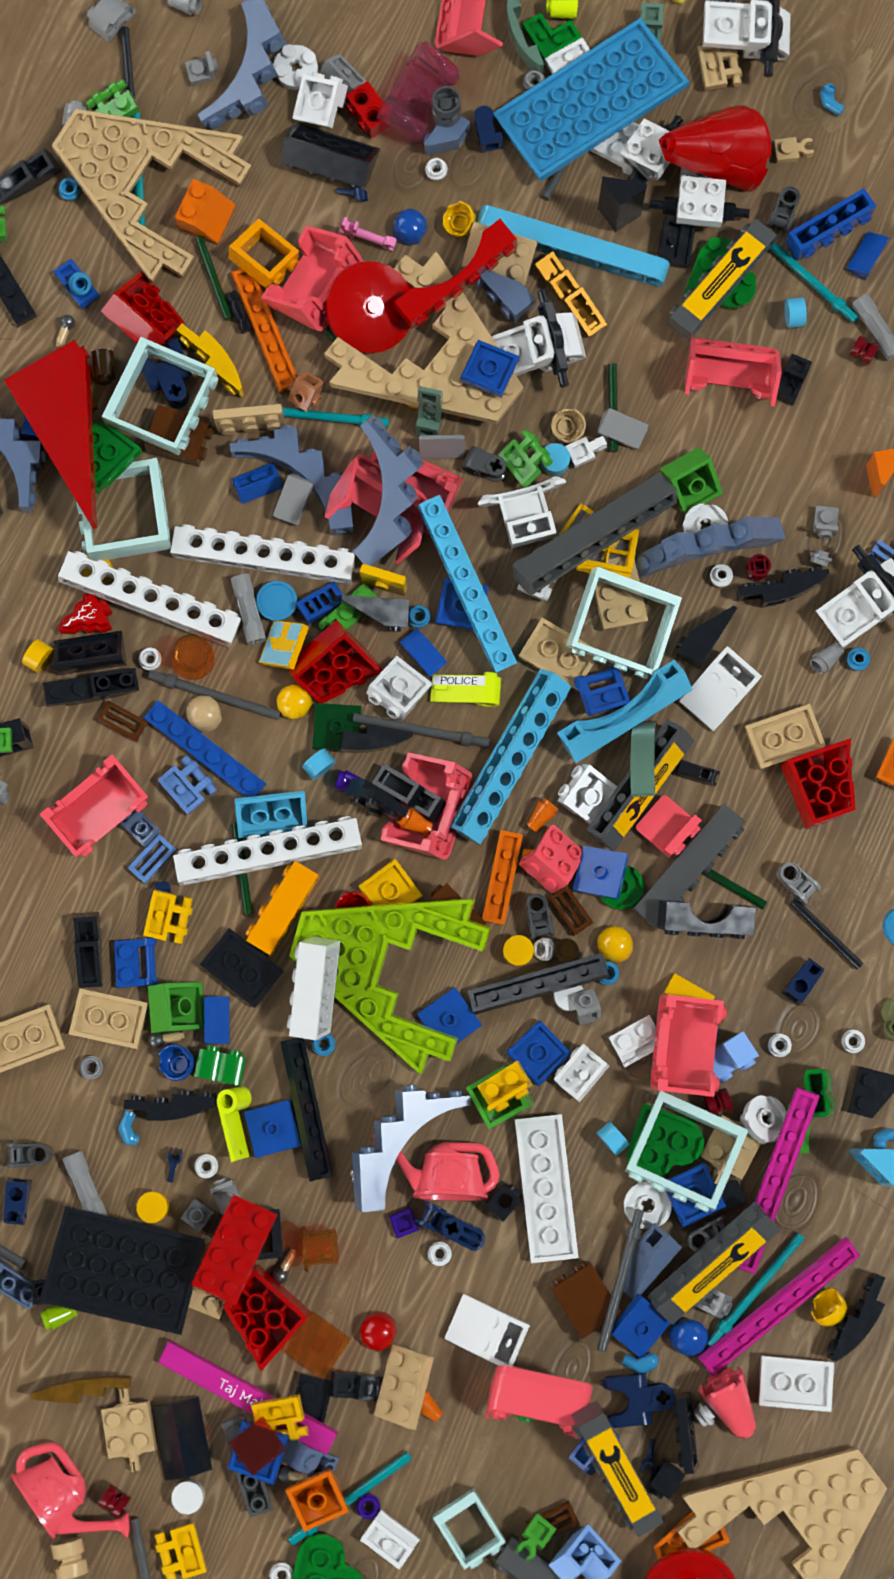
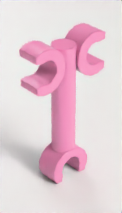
M343 217L338 234L349 236V240H353L354 236L381 245L383 249L393 252L397 241L396 238L391 236L383 237L358 228V221L351 223L347 221V217Z

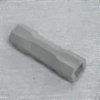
M864 294L857 298L851 307L878 343L879 349L886 360H891L894 358V334L878 312L877 306L869 294Z
M241 574L232 577L231 582L243 621L246 641L248 645L262 643L266 641V636L258 613L250 575Z
M79 1151L63 1158L62 1160L68 1175L71 1177L81 1201L82 1210L108 1216L90 1175L83 1152Z

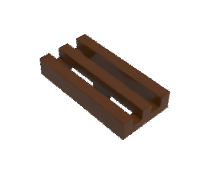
M109 700L97 718L98 722L137 743L145 727L148 725V722ZM112 708L141 725L137 727L108 710ZM105 715L136 731L135 735L105 720Z
M568 885L547 898L573 936L594 923ZM562 893H567V895L574 903L578 911L586 920L584 924L575 914V912L568 904ZM556 897L559 898V900L562 902L566 910L569 912L571 917L578 925L577 929H575V927L572 925V923L565 915L561 907L556 902Z
M566 1501L539 1514L542 1518L546 1519L568 1509L569 1512L548 1521L553 1526L570 1517L573 1520L556 1528L551 1538L580 1525L570 1501ZM532 1518L525 1521L527 1526L532 1520Z

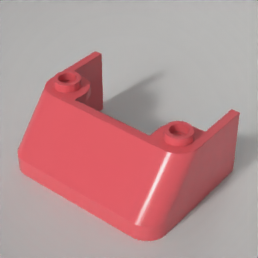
M441 0L435 46L445 52L481 56L502 47L503 42L481 31L486 0Z
M692 338L686 368L685 394L689 395L690 389L701 390L707 386V383L749 388L758 399L766 400L770 398V406L775 407L782 373L780 352L770 347Z
M363 454L357 455L350 462L331 491L324 517L329 519L339 508L347 509L352 502L377 517L382 499L380 465ZM417 489L415 490L418 499L400 514L401 517L408 520L413 531L398 545L395 560L397 564H400L421 543L425 523L417 506L428 499Z
M498 1365L491 1381L484 1419H489L491 1416L497 1420H506V1417H510L513 1414L559 1424V1428L563 1429L564 1434L578 1439L572 1428L576 1424L572 1414L590 1404L593 1386L576 1380L506 1365Z

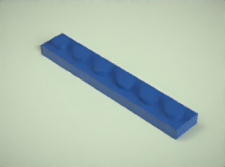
M159 700L144 717L151 725L243 796H258L267 785Z

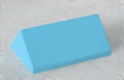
M305 791L236 798L234 800L238 838H247L252 835H269L270 832L276 830H283V833L292 831L293 827L305 825L307 828Z
M851 1148L848 1151L881 1186L894 1187V1149Z

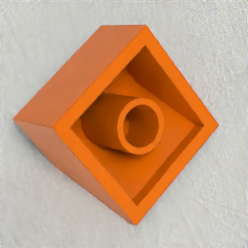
M192 179L175 215V221L178 229L198 237H203L205 240L218 245L236 208V204L214 187Z

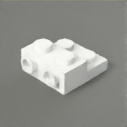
M312 72V76L303 74L292 119L333 128L337 107L343 108L348 85L342 83L343 79L330 76L328 80L325 79V75Z
M396 656L369 685L366 694L369 695L368 699L372 704L383 706L390 718L394 720L398 718L403 721L414 709L417 702L431 688L433 683Z
M582 764V766H576L572 771L571 777L573 779L568 785L564 784L558 791L560 797L557 802L590 825L617 786L592 766Z

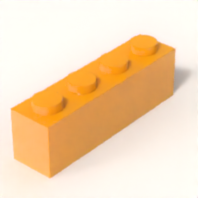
M296 861L292 865H287L282 874L284 876L283 881L280 885L276 884L270 893L272 899L269 904H263L258 912V916H260L256 925L252 923L245 934L248 936L246 939L248 943L271 957L320 878L318 874Z

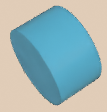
M804 297L785 299L784 313L787 328L806 326L807 312Z
M552 443L547 445L545 448L550 453L549 457L553 463L546 467L543 462H540L541 468L549 476H560L569 467L570 453L562 444Z
M323 748L311 756L303 764L302 768L314 781L328 772L336 764V761Z
M610 1121L596 1132L615 1156L619 1155L630 1145Z

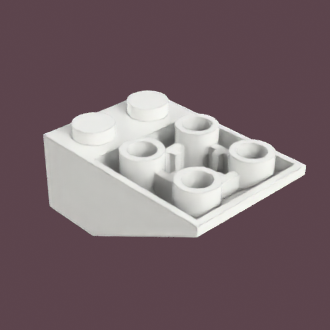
M727 646L693 684V690L684 695L679 702L714 732L759 682L762 676Z
M463 1294L444 1339L494 1364L513 1367L530 1324Z

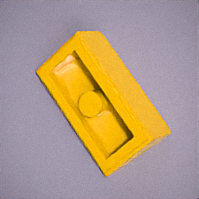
M675 973L663 992L666 995L710 1000L715 998L714 995Z

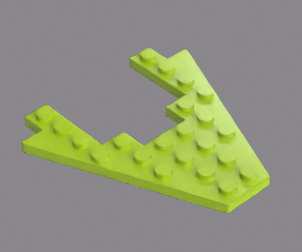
M474 898L306 910L301 912L289 956L297 962V959H295L296 946L299 945V942L311 937L340 940L334 997L416 1072L422 1074L429 1055L451 1061L458 1038L393 1014L399 992L378 985L389 944L411 950L417 931L420 929L479 951H484L491 927L469 920L475 902Z

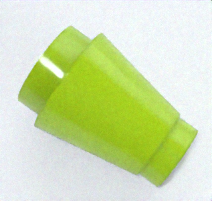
M57 1306L47 1307L45 1311L40 1312L46 1331L49 1329L55 1330L73 1319V1317L78 1316L74 1310Z

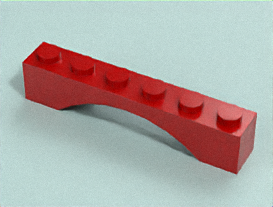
M498 219L482 232L481 241L474 257L459 274L435 286L411 288L394 301L395 310L411 329L415 326H422L428 320V316L433 312L438 313L441 311L449 299L459 297L464 291L463 288L468 284H475L481 278V274L486 270H493L501 258L504 256L507 258L512 255L517 247V238L504 222Z

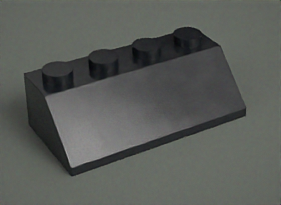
M296 123L284 138L280 162L286 164L289 168H301L307 170L312 175H323L335 182L343 181L349 183L354 188H365L370 181L380 148Z

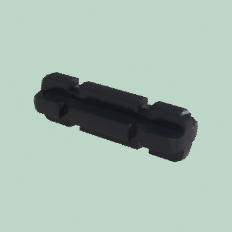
M237 291L228 292L226 297L241 333L250 332L252 326Z

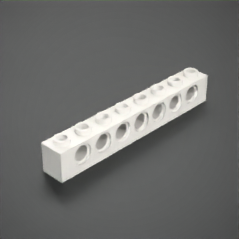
M183 524L181 527L175 526L170 551L175 559L328 582L335 581V583L352 585L356 561L355 553H351L352 551L346 548H338L337 551L331 550L325 545L311 547L300 541H294L293 544L284 543V540L279 538L264 540L261 536L253 534L244 537L233 531H227L224 534L218 533L216 529L204 528V530H198L194 526ZM196 539L203 541L200 547L194 548L191 546V543ZM217 543L225 544L224 549L221 551L213 549ZM240 546L247 547V551L244 554H237L236 549ZM263 549L270 551V554L265 558L258 556V553ZM284 553L292 554V558L289 561L280 559ZM307 556L315 558L314 562L309 565L304 564L303 559ZM330 559L337 561V565L333 568L325 566V563Z
M68 551L58 575L59 582L231 648L241 622V618L238 617L237 613L231 610L221 611L216 609V605L204 601V603L195 600V597L187 593L180 595L173 592L174 589L169 586H157L152 584V581L146 577L140 576L137 578L131 576V573L123 568L113 569L105 561L97 559L95 562L88 559V556L82 552L75 551L72 553ZM85 568L90 569L92 574L89 577H83L80 575L81 570ZM105 577H111L114 580L113 584L108 586L104 585L101 581ZM127 585H132L136 590L132 594H127L123 591V588ZM152 593L157 596V599L154 602H148L144 597ZM169 602H175L179 607L171 611L166 608V605ZM191 610H196L200 613V616L197 619H191L187 614ZM216 618L222 624L219 627H212L209 621Z
M345 816L338 818V822H317L314 827L306 828L305 825L293 827L292 831L283 833V830L272 831L269 833L270 836L260 837V835L248 836L245 841L238 842L237 839L225 841L224 845L215 847L214 844L201 846V850H180L177 855H173L178 883L180 886L292 864L294 861L302 862L362 849L357 819ZM334 831H339L343 836L340 840L333 841L330 839V834ZM310 836H317L320 841L317 845L312 846L307 843V839ZM289 840L297 843L296 848L293 850L285 849L284 845ZM265 845L274 847V851L270 855H265L261 851ZM242 850L251 851V856L243 860L239 858V853ZM221 854H225L228 856V861L225 864L216 863V858ZM197 859L205 860V865L201 869H195L193 863Z

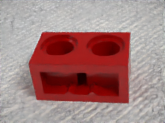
M368 81L346 94L347 104L345 107L348 113L357 118L360 130L364 134L367 132L371 139L393 125L391 112ZM360 100L366 101L363 105L357 104ZM373 117L379 119L376 122L369 121V119Z

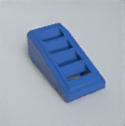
M335 581L296 603L297 608L309 625L342 604L338 600L334 601L329 594V591L333 590L336 596L343 595ZM324 594L330 602L328 605L321 598ZM317 599L323 608L318 609L313 601ZM309 604L311 605V607H312L313 610L315 611V612L312 613V614L309 612V610H308L307 607H306V606L309 605Z

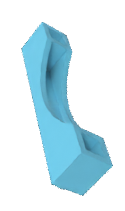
M672 660L656 670L643 690L622 708L600 718L577 720L559 731L558 735L566 751L577 763L693 689L685 671L675 660Z

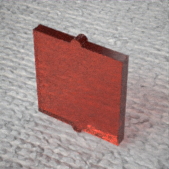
M263 1416L229 1442L239 1457L238 1461L243 1462L252 1476L287 1449L276 1435L277 1431L271 1428Z

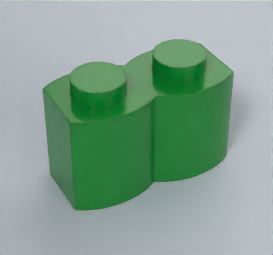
M206 1045L205 1049L199 1050L194 1077L242 1085L247 1058L242 1057L243 1052L229 1050L228 1054L220 1053L219 1047Z
M828 1068L806 1070L804 1074L805 1089L820 1096L812 1118L828 1117L834 1114L835 1102L830 1092L833 1081Z

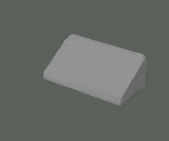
M341 54L325 60L321 68V74L325 75L326 79L329 80L330 76L343 79L342 83L348 85L346 94L366 82Z
M609 408L602 415L597 433L638 450L649 425Z
M419 436V454L422 459L464 458V436Z
M297 474L288 475L273 516L299 525L314 483Z

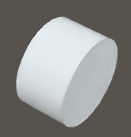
M580 985L555 992V1004L563 1011L570 1012L576 1010L572 995L584 991L583 987Z
M194 1479L181 1481L172 1493V1504L182 1514L196 1512L205 1499L203 1486Z

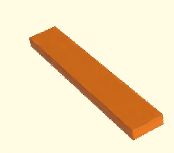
M242 269L231 272L233 280L280 394L289 391V386L297 378V374L270 308L261 298L264 294L262 288L255 279Z

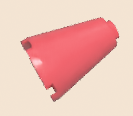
M731 1367L720 1370L714 1376H709L707 1378L708 1383L704 1387L701 1383L698 1391L733 1435L746 1439L754 1434L756 1422L744 1373L739 1367H736L737 1371H732Z

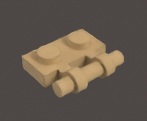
M698 46L697 53L705 91L726 88L728 84L727 79L729 78L732 79L734 87L742 85V71L738 67L737 59L739 56L737 49L726 48V50L721 51V48ZM724 60L729 62L730 68H724Z

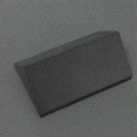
M602 177L598 210L615 233L641 216L647 184Z
M122 631L54 641L53 669L59 676L127 666Z
M199 1396L152 1406L165 1480L186 1479L212 1470Z

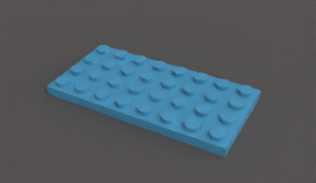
M639 18L495 111L494 119L539 181L542 182L690 85L689 80L643 20Z

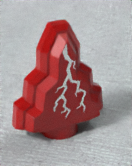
M86 592L82 595V600L74 605L73 612L65 616L57 627L61 634H76L80 631L87 633L98 631L102 634L112 630L108 616L113 615L105 599L99 600L97 596Z

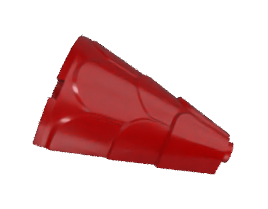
M745 105L729 106L698 120L689 121L664 134L658 140L666 161L694 173L699 172L713 179L726 180V183L745 191H754L762 183L768 171L765 168L767 159L771 158V137L768 126L757 110Z

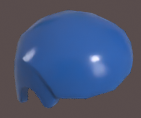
M406 209L401 211L394 221V237L399 243L407 246L420 243L422 237L426 234L427 220L417 210Z
M178 1044L167 1045L158 1054L160 1057L159 1069L167 1079L172 1081L184 1080L194 1069V1057L190 1050Z
M682 1318L676 1321L669 1330V1341L677 1352L686 1356H695L706 1347L708 1332L700 1322L689 1318Z

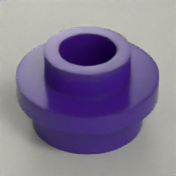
M373 1494L361 1496L356 1504L358 1514L364 1519L376 1517L380 1511L379 1499ZM366 1502H371L373 1504V1508L371 1510H366L364 1508V1504Z

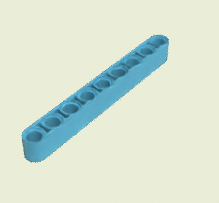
M489 205L481 206L476 221L491 226L498 219H501L512 233L537 240L536 250L548 254L553 251L558 257L653 286H663L670 263L661 257Z

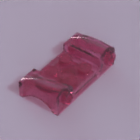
M427 41L418 43L376 118L399 131L408 144L422 142L429 132V124L425 121L432 110L433 93L439 87L454 86L460 78L458 75L460 69Z

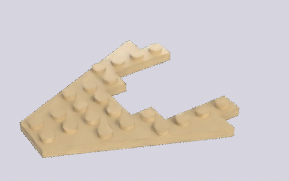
M79 109L73 111L52 144V149L152 283L163 266L183 277L193 262L194 256L138 223L148 208V203L133 195L131 191L150 161L154 159L172 170L182 152L238 186H241L251 170L250 164L234 155L243 141L241 135Z
M437 252L432 255L424 267L405 255L394 268L401 274L410 288L435 286L453 278ZM464 293L456 299H449L446 302V306L442 309L443 312L433 323L432 329L443 335L448 341L425 370L405 358L395 372L391 374L339 337L324 353L326 359L340 368L330 381V386L333 388L419 407V402H417L419 386L443 391V413L496 425L520 396L524 388L515 373H513L502 398L460 382V377L477 340L498 347Z
M852 1448L685 1493L682 1497L695 1515L677 1528L676 1531L689 1548H698L749 1506L763 1525L783 1511L809 1546L806 1551L791 1562L803 1579H840L887 1487L859 1449Z

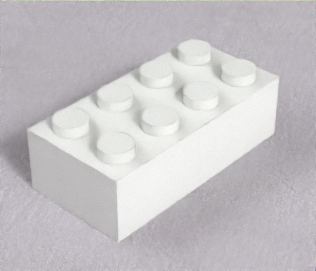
M311 937L299 942V945L296 946L295 959H297V966L292 975V981L295 982L294 991L290 996L292 1013L287 1021V1028L290 1029L289 1036L318 1040L331 1032L340 940Z

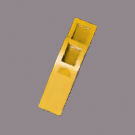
M181 324L176 329L179 337L178 341L186 348H193L196 351L195 354L202 361L206 362V365L215 368L218 380L225 385L224 389L232 396L236 394L242 398L244 392L239 375L223 347L207 331L204 330L198 336L184 324Z

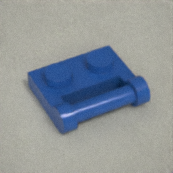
M610 666L607 670L585 677L581 675L574 678V685L580 692L588 717L624 706L630 702L620 671L615 669L614 666ZM607 679L612 680L613 684L590 691L588 686Z
M156 938L114 941L117 988L159 984V978H156L154 946L157 945ZM139 947H145L147 978L141 979Z

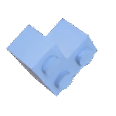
M744 1031L735 1034L715 1047L713 1072H715L716 1077L719 1078L721 1083L733 1076L731 1072L735 1069L746 1070L756 1063L754 1059L759 1055Z
M587 1524L570 1536L549 1566L560 1579H574L580 1574L586 1579H607L615 1571L621 1560L591 1526Z

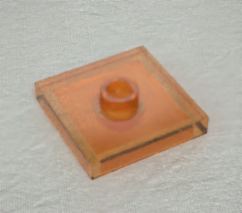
M312 1311L284 1352L324 1380L351 1341V1338Z

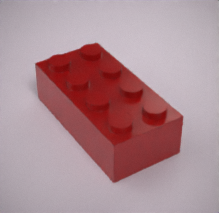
M233 1194L190 1285L236 1305L277 1214Z

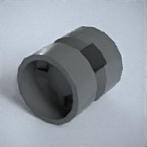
M443 86L435 90L432 95V116L436 124L441 127H451L460 119L461 97L455 88Z

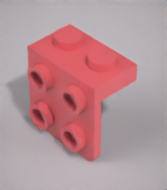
M663 795L636 825V831L665 856L670 858L673 853L678 856L686 845L683 842L688 836L693 838L701 829L698 824L702 820L695 814L691 817L668 796Z
M551 825L547 828L536 849L524 856L519 865L553 894L569 884L581 862L582 849L559 828Z

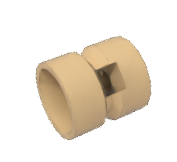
M82 1537L68 1538L51 1544L53 1559L58 1560V1563L55 1565L57 1579H72L89 1572L87 1560L85 1557H82V1553L85 1551Z

